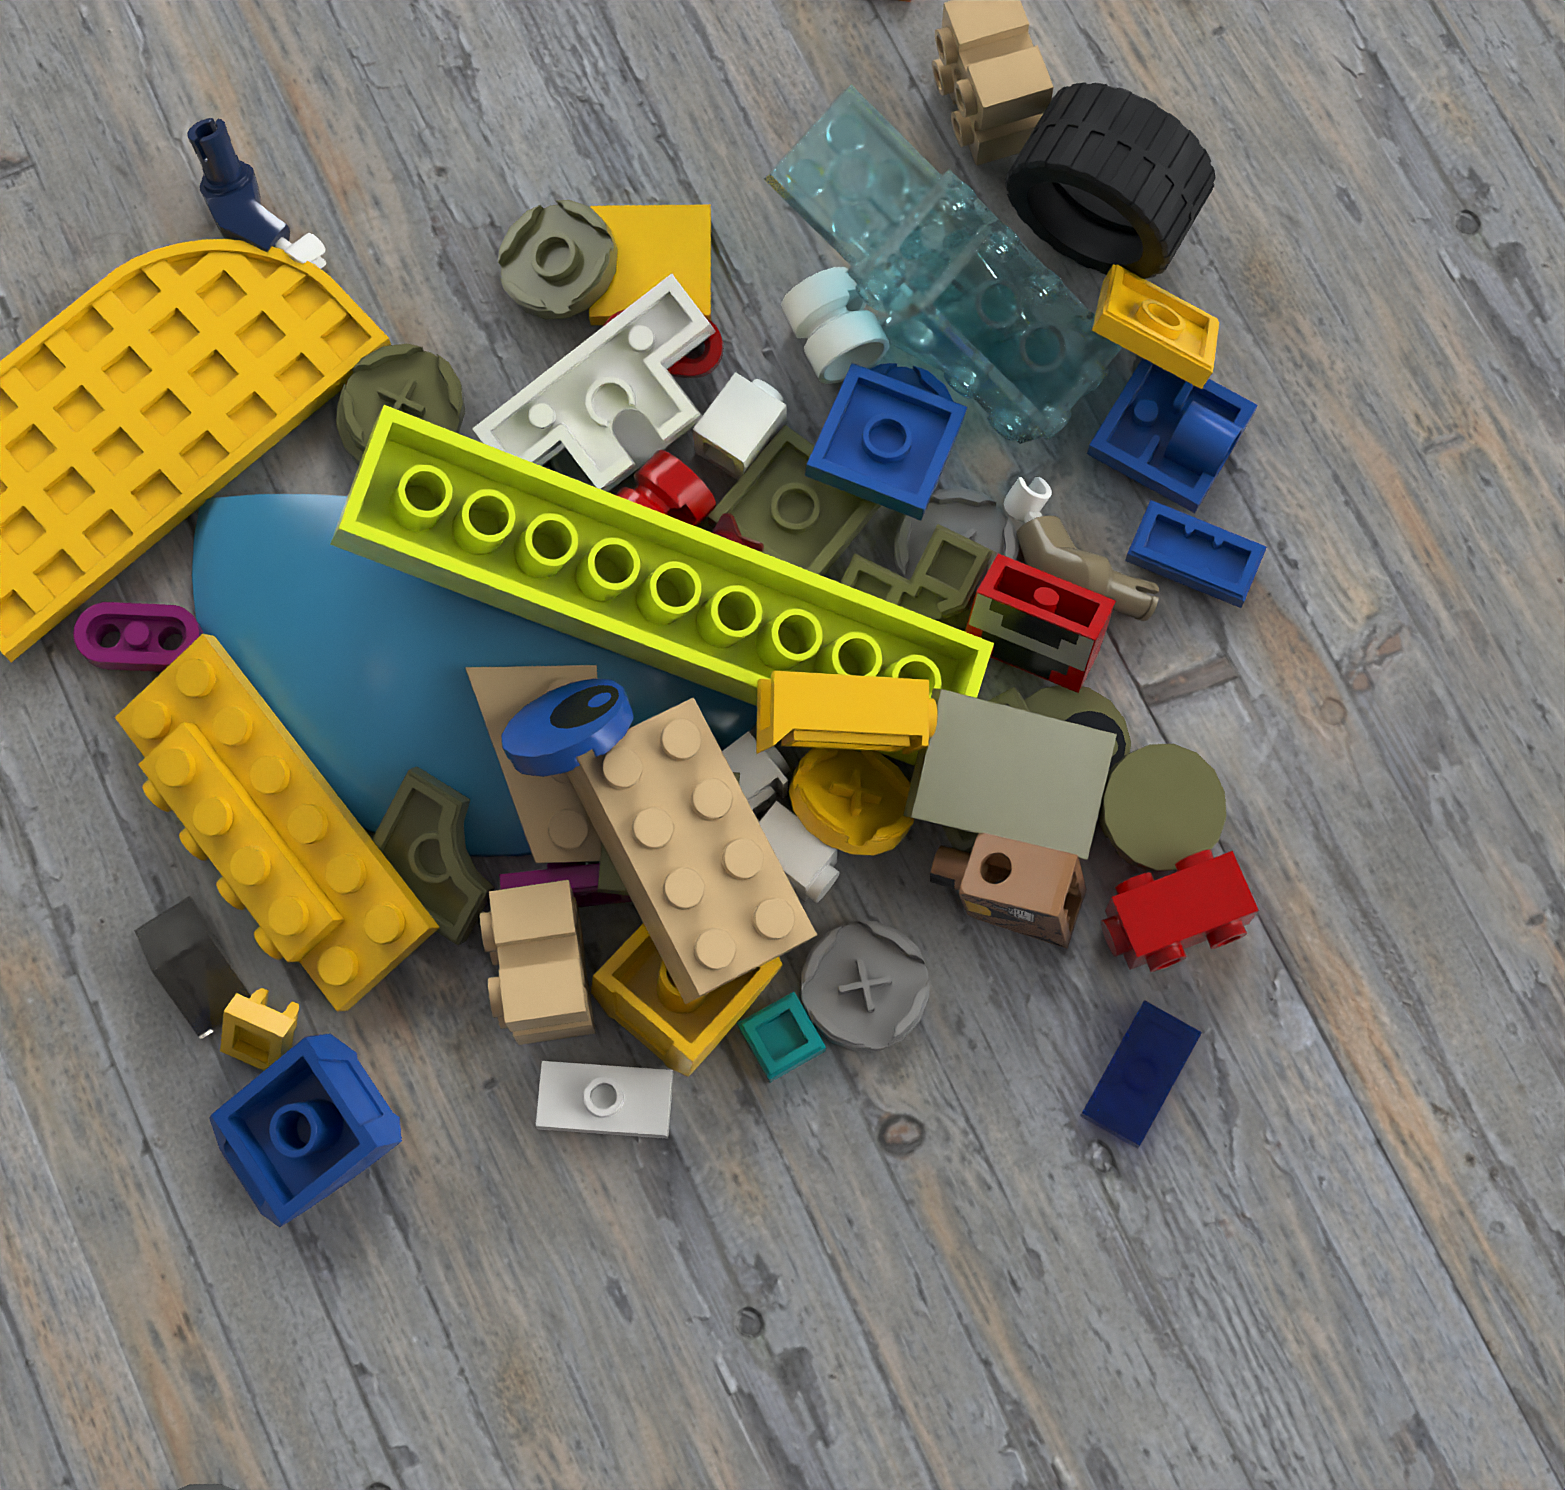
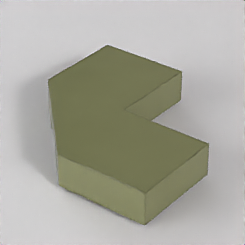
M937 524L910 580L854 553L840 583L938 621L970 609L976 591L991 567L997 553Z

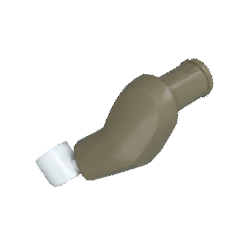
M1019 477L1006 495L1004 507L1010 516L1018 521L1025 522L1017 530L1016 535L1027 565L1115 600L1114 611L1134 617L1140 621L1148 620L1156 609L1159 597L1146 593L1157 594L1159 592L1158 585L1151 581H1145L1114 571L1106 557L1078 550L1065 530L1060 518L1056 516H1042L1040 513L1052 495V490L1047 482L1040 477H1035L1027 487L1024 479Z

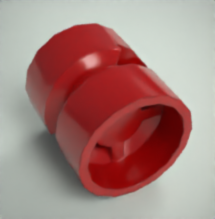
M664 450L656 451L634 474L636 484L634 489L623 487L615 494L696 527L716 507V500L704 482L681 460Z

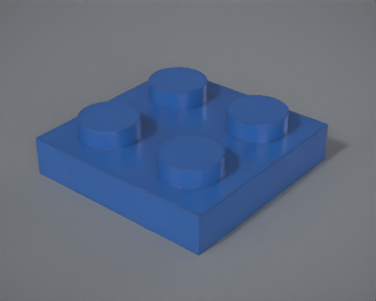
M851 363L807 462L805 476L922 521L962 426L968 407Z

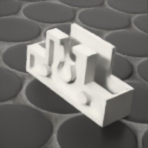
M671 273L472 429L484 444L540 466L545 465L566 448L595 487L610 492L639 470L656 451L665 450L692 429L701 419V413L667 369L716 331Z

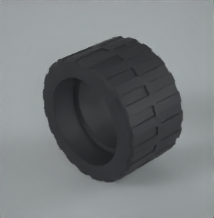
M1086 82L1061 88L1052 98L1007 172L1005 187L1008 191L1007 196L1012 207L1016 209L1017 215L1024 224H1027L1035 235L1051 245L1060 254L1073 259L1086 268L1097 270L1107 275L1113 264H1118L1142 279L1155 277L1156 274H1162L1167 269L1215 186L1213 182L1216 177L1214 167L1210 164L1211 159L1206 149L1199 143V139L1171 113H1167L1154 102L1137 96L1126 89L1111 87L1103 83L1086 84Z

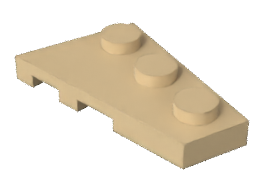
M597 665L465 667L535 863L600 861L601 839L567 773L545 777L521 774L515 769L511 760L507 758L502 748L501 737L508 722L524 706L543 694L572 682L597 679Z

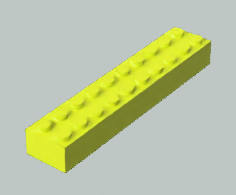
M386 405L383 406L374 424L330 545L755 706H757L758 680L771 679V672L773 671L929 680V698H931L933 688L977 698L994 643ZM902 750L897 752L877 751L914 766L918 750L910 754H902Z

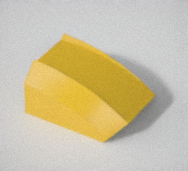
M643 923L593 975L591 993L610 1018L615 1019L660 1058L668 1068L689 1077L760 995L782 967L780 957H777L685 1005Z

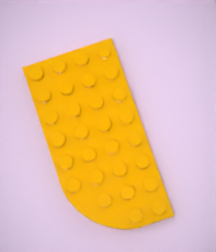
M204 239L169 245L137 256L114 269L0 361V651L11 663L202 506L207 499H210L341 391L344 383L345 386L347 385L348 379L353 374L352 369L361 358L383 346L391 345L389 337L331 276L309 261L298 263L292 260L282 249L272 246L268 252H265L242 240Z

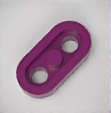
M102 602L90 606L78 617L73 631L77 649L95 667L107 670L163 672L203 634L202 628L195 617L183 607L167 604ZM119 632L120 640L115 646L110 648L102 647V640L106 634ZM174 634L183 636V641L177 649L165 650L163 648L164 642L169 636Z

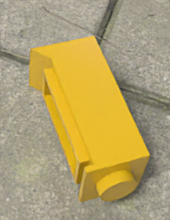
M773 671L771 672V679L758 680L756 754L774 746L781 739V746L887 752L902 750V754H910L929 746V738L935 733L938 716L936 701L933 698H929V680Z

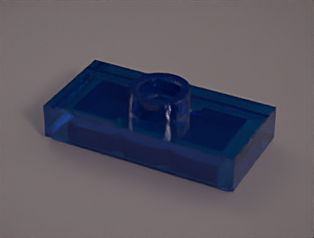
M1144 1000L1080 1117L1138 1149L1202 1032Z

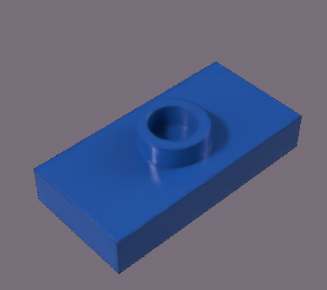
M1150 500L1125 561L1242 608L1267 546Z

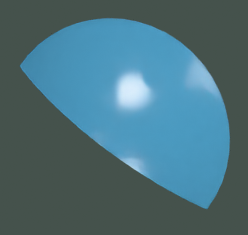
M254 494L210 498L199 507L193 542L192 584L196 620L201 626L203 634L213 635L217 638L364 830L374 834L408 770L419 767L470 799L464 820L465 845L470 856L493 857L532 854L465 667L597 665V679L613 680L624 688L634 716L629 728L694 697L721 751L748 731L750 732L757 724V706L330 545L348 496Z

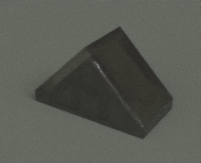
M188 896L134 930L151 971L199 1038L206 1037L222 1026L224 1010L236 993L250 999L252 994L191 896Z

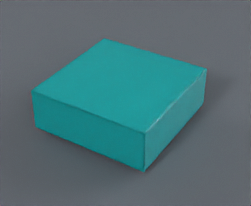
M794 991L737 1023L741 1034L769 1083L826 1051L825 1044Z

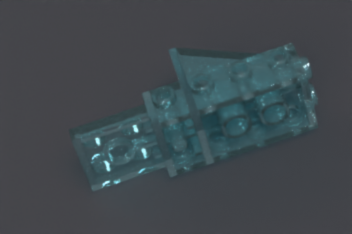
M852 84L836 97L764 178L851 265L845 273L857 283L855 289L860 298L871 308L879 311L876 314V318L888 338L889 344L944 372V378L950 387L963 397L973 398L989 414L987 420L991 427L1007 440L1017 441L1019 444L1042 437L1045 440L1054 437L1072 417V413L1069 410L1079 398L1092 392L1106 378L1110 371L1107 365L1123 348L1092 331L1095 314L1063 284L1062 280L1052 270L1047 268L1021 242L1017 234L1003 224L976 196L975 192L950 169L940 174Z

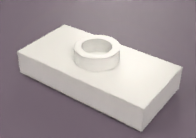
M542 1061L536 1128L540 1130L668 1139L673 1070Z

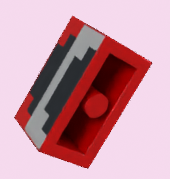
M998 553L976 591L965 632L994 643L990 655L991 658L1079 693L1099 654L1116 601Z

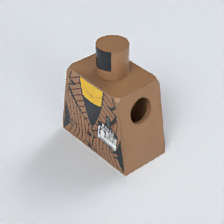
M979 833L971 853L940 845L935 854L930 872L931 883L959 890V895L967 915L1068 949L1087 890L1078 855L988 833ZM1005 880L1001 883L995 884L998 881Z

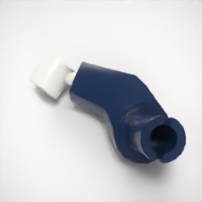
M208 118L195 123L187 132V136L203 168L204 175L200 183V192L222 236L225 239L242 240L265 252H268L273 246L284 250L292 260L298 263L309 261L320 269L324 267L326 261L320 256L325 253V246L315 235L307 233L295 243H290L289 226L261 205L260 191L254 170L249 164L239 160L231 143L225 122L219 118L216 122L213 118Z

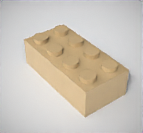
M694 697L629 728L625 736L605 754L596 757L591 749L587 753L576 757L580 766L566 773L685 1005L817 936Z

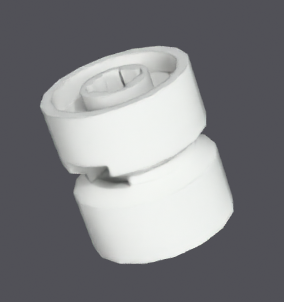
M833 267L806 278L793 287L785 295L781 303L782 311L796 338H808L804 346L805 355L819 381L825 384L844 381L851 363L869 369L886 354L890 347L889 340L875 314L868 310H863L866 306V298L853 273L846 267Z

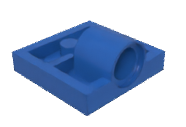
M1142 358L1089 444L1087 454L1195 513L1254 416L1258 405L1211 379H1208L1204 387L1200 389Z

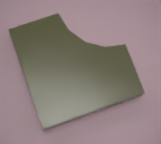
M419 767L409 769L372 840L440 928L436 932L456 945H460L467 941L480 913H482L489 900V891H493L495 887L476 870L466 849L464 820L470 799Z

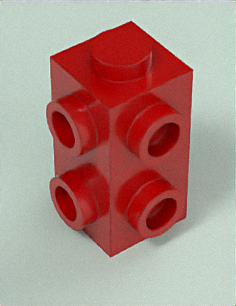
M1210 849L1200 851L1178 861L1175 864L1177 872L1154 880L1152 874L1148 872L1118 884L1115 887L1118 895L1111 897L1105 909L1107 918L1101 920L1102 931L1112 954L1115 957L1123 954L1130 970L1147 964L1150 972H1155L1186 959L1187 955L1184 949L1207 940L1210 948L1215 949L1247 935L1244 926L1252 921L1259 909L1233 851L1217 857L1213 856Z

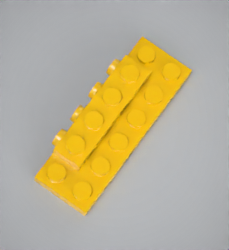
M201 634L114 717L145 757L138 764L148 777V780L142 785L145 795L159 809L165 812L173 810L185 826L179 833V838L193 856L202 861L210 859L222 875L216 882L221 896L238 910L247 908L259 924V927L254 931V938L264 952L276 960H281L284 957L287 962H300L337 1012L348 1011L440 928L215 636Z

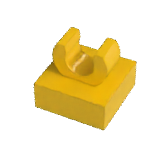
M260 988L251 995L250 999L236 993L224 1010L220 1052L264 1071L292 1048L294 1031L298 1020L299 1004L292 1001L287 1006V1009L280 1013L267 1007L269 991Z

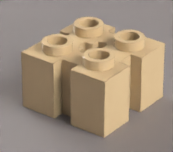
M951 0L944 2L942 28L935 30V41L939 59L932 61L934 79L939 93L942 96L950 94L953 105L957 104L959 110L951 112L954 134L961 147L969 145L976 166L1020 153L1052 100L1054 86L1038 45L1034 46L1028 32L1029 21L1020 0Z
M569 880L489 891L491 912L480 913V926L485 952H490L492 964L499 965L500 968L498 970V977L488 978L491 1011L493 1018L498 1017L500 1029L508 1028L510 1032H513V1037L518 1045L596 1034L585 963L586 957L580 911L577 901L573 896Z

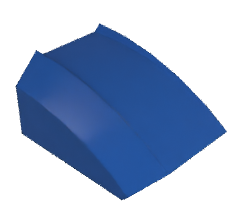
M331 1033L304 1037L212 1113L209 1118L223 1156L261 1215L278 1227L285 1225L328 1197L402 1142L400 1117L392 1112L359 1062L357 1053Z

